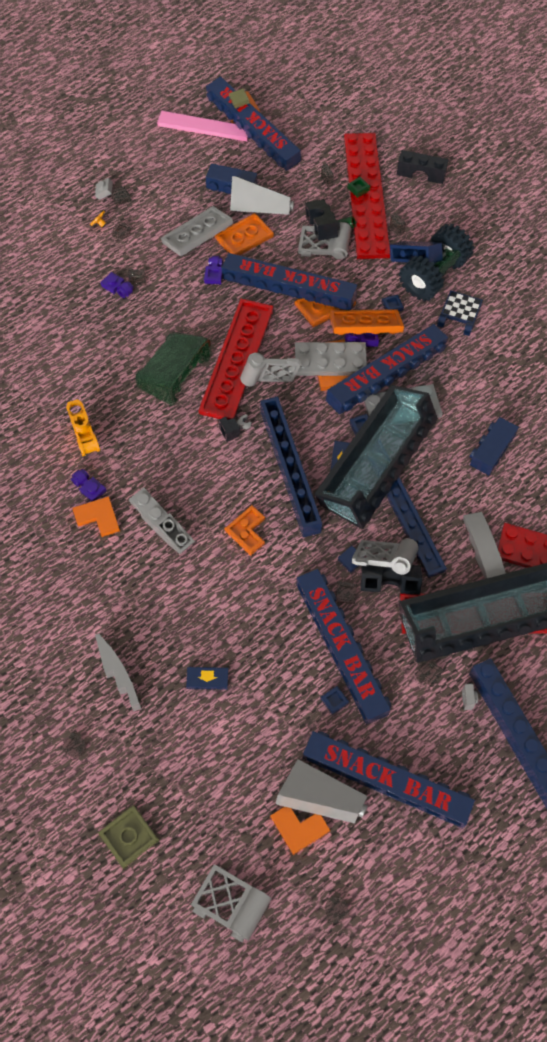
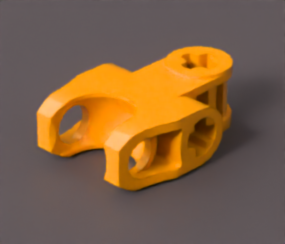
M78 399L68 402L66 408L82 457L94 451L99 452L100 448L83 403ZM77 405L81 407L80 412H71V408L73 406Z

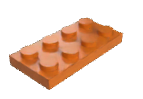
M398 309L330 310L329 317L334 334H396L404 331V325Z

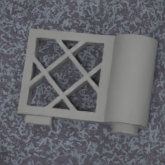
M340 222L338 237L321 240L316 244L312 241L317 238L315 233L310 237L305 235L306 232L314 233V226H302L298 254H301L303 257L332 255L339 260L347 257L351 226L349 224ZM308 243L312 245L309 249H303V246ZM324 243L328 245V249H320L319 247Z
M252 353L249 355L241 373V382L249 387L256 385L257 381L293 382L301 366V360L296 358L265 359L260 353Z
M409 538L402 540L400 543L361 540L352 557V563L360 566L391 567L397 574H407L418 552V544Z
M214 864L191 906L194 907L193 913L203 919L209 916L233 931L231 936L243 943L244 939L249 941L272 898ZM216 872L224 876L226 885L213 887L212 879ZM240 885L245 888L240 898L232 900L230 887ZM227 889L229 901L217 904L215 892ZM212 894L213 906L204 908L198 904L203 895ZM231 905L232 914L228 921L220 918L218 908ZM215 909L216 915L212 913L210 910Z

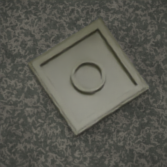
M134 805L98 832L123 869L159 842L157 836Z

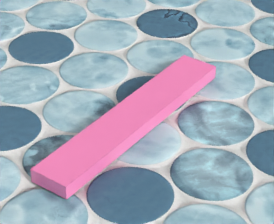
M161 111L157 121L158 126L248 141L246 131L240 130L233 123Z

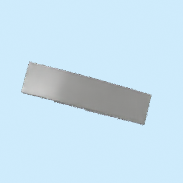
M483 513L463 515L464 524L469 532V540L475 550L476 561L485 579L506 574L497 545Z
M96 634L107 678L115 676L120 695L128 693L133 711L140 710L141 706L135 688L124 665L102 636Z

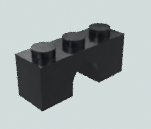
M401 150L396 175L412 178L415 171H423L428 175L429 182L443 184L449 159Z
M324 199L305 202L306 218L310 225L314 224V233L317 239L321 241L338 237L340 223L339 220L335 219L334 212H331L330 205H327Z
M412 565L410 571L403 575L397 574L391 567L361 566V591L381 592V586L391 584L400 589V594L420 595L422 586L421 565Z

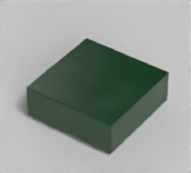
M361 177L347 185V188L357 198L370 191V185Z

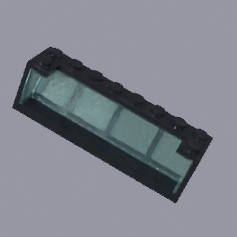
M395 385L389 387L314 493L320 506L355 526L364 529L376 509L381 505L386 494L390 492L394 482L400 477L405 466L408 465L413 454L418 450L423 439L428 435L431 427L437 421V415L429 393Z
M547 563L399 601L400 618L416 662L429 661L434 658L546 629Z

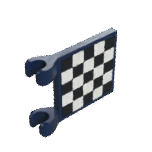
M450 290L439 316L437 326L443 328L446 319H452L465 323L466 326L463 334L470 336L483 300Z

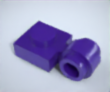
M220 256L209 257L208 266L205 269V284L221 285L223 258H220Z
M113 272L100 282L103 288L113 294L117 292L122 298L128 297L134 289L130 282H125L123 278Z
M346 333L345 342H366L367 347H378L379 337L378 334L372 333L360 335Z
M84 469L77 470L72 474L71 481L77 487L82 486L79 488L80 492L91 502L96 501L107 491L94 477L88 481L89 475Z

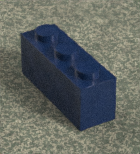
M211 163L206 175V188L231 194L232 176L258 185V175L255 172Z
M401 241L390 244L391 262L407 263L414 256H423V259L428 258L430 263L432 261L434 263L442 261V243Z
M501 417L498 418L496 423L492 422L487 430L489 432L487 436L483 435L480 439L479 448H474L470 454V458H472L470 466L489 476L515 438L519 427Z

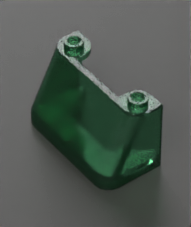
M181 332L170 333L166 341L144 368L137 372L135 377L137 388L173 406L177 401V398H175L176 392L182 390V382L198 362L201 364L204 361L208 362L212 357L210 339L204 336Z

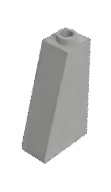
M232 176L230 211L288 215L290 211H293L294 201H291V197Z
M298 759L278 793L276 804L279 806L355 823L358 816L362 818L368 807L364 804L367 799L365 794Z

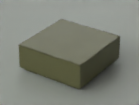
M244 89L229 93V98L234 108L249 104V98Z

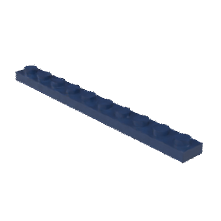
M367 414L350 419L349 423L355 435L368 419ZM379 439L370 453L391 463ZM367 457L379 481L387 467ZM399 477L386 496L407 538L413 539L418 544L416 556L427 577L431 578L444 573L447 568Z

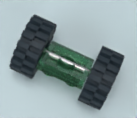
M445 224L431 237L430 242L442 243V261L435 263L432 261L430 263L428 258L423 259V256H414L401 268L399 280L403 282L402 287H406L407 293L410 292L411 296H416L419 301L421 299L425 302L426 300L430 301L442 289L444 279L441 277L446 274V271L451 267L459 269L469 260L474 253V246H472L473 241L469 240L470 235H466L464 229L460 230L458 225L454 227V224Z

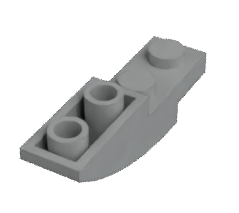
M144 487L129 499V502L142 515V519L179 554L195 542L170 513L168 514Z

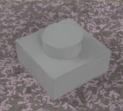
M110 178L99 181L96 184L95 196L98 199H102L112 194L113 181Z
M465 684L462 689L464 710H472L475 704L478 703V693L474 691L473 684Z

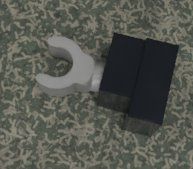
M247 415L241 416L237 422L235 418L227 420L224 417L219 419V429L226 442L239 437L240 429L251 428V422L244 423V421H247Z

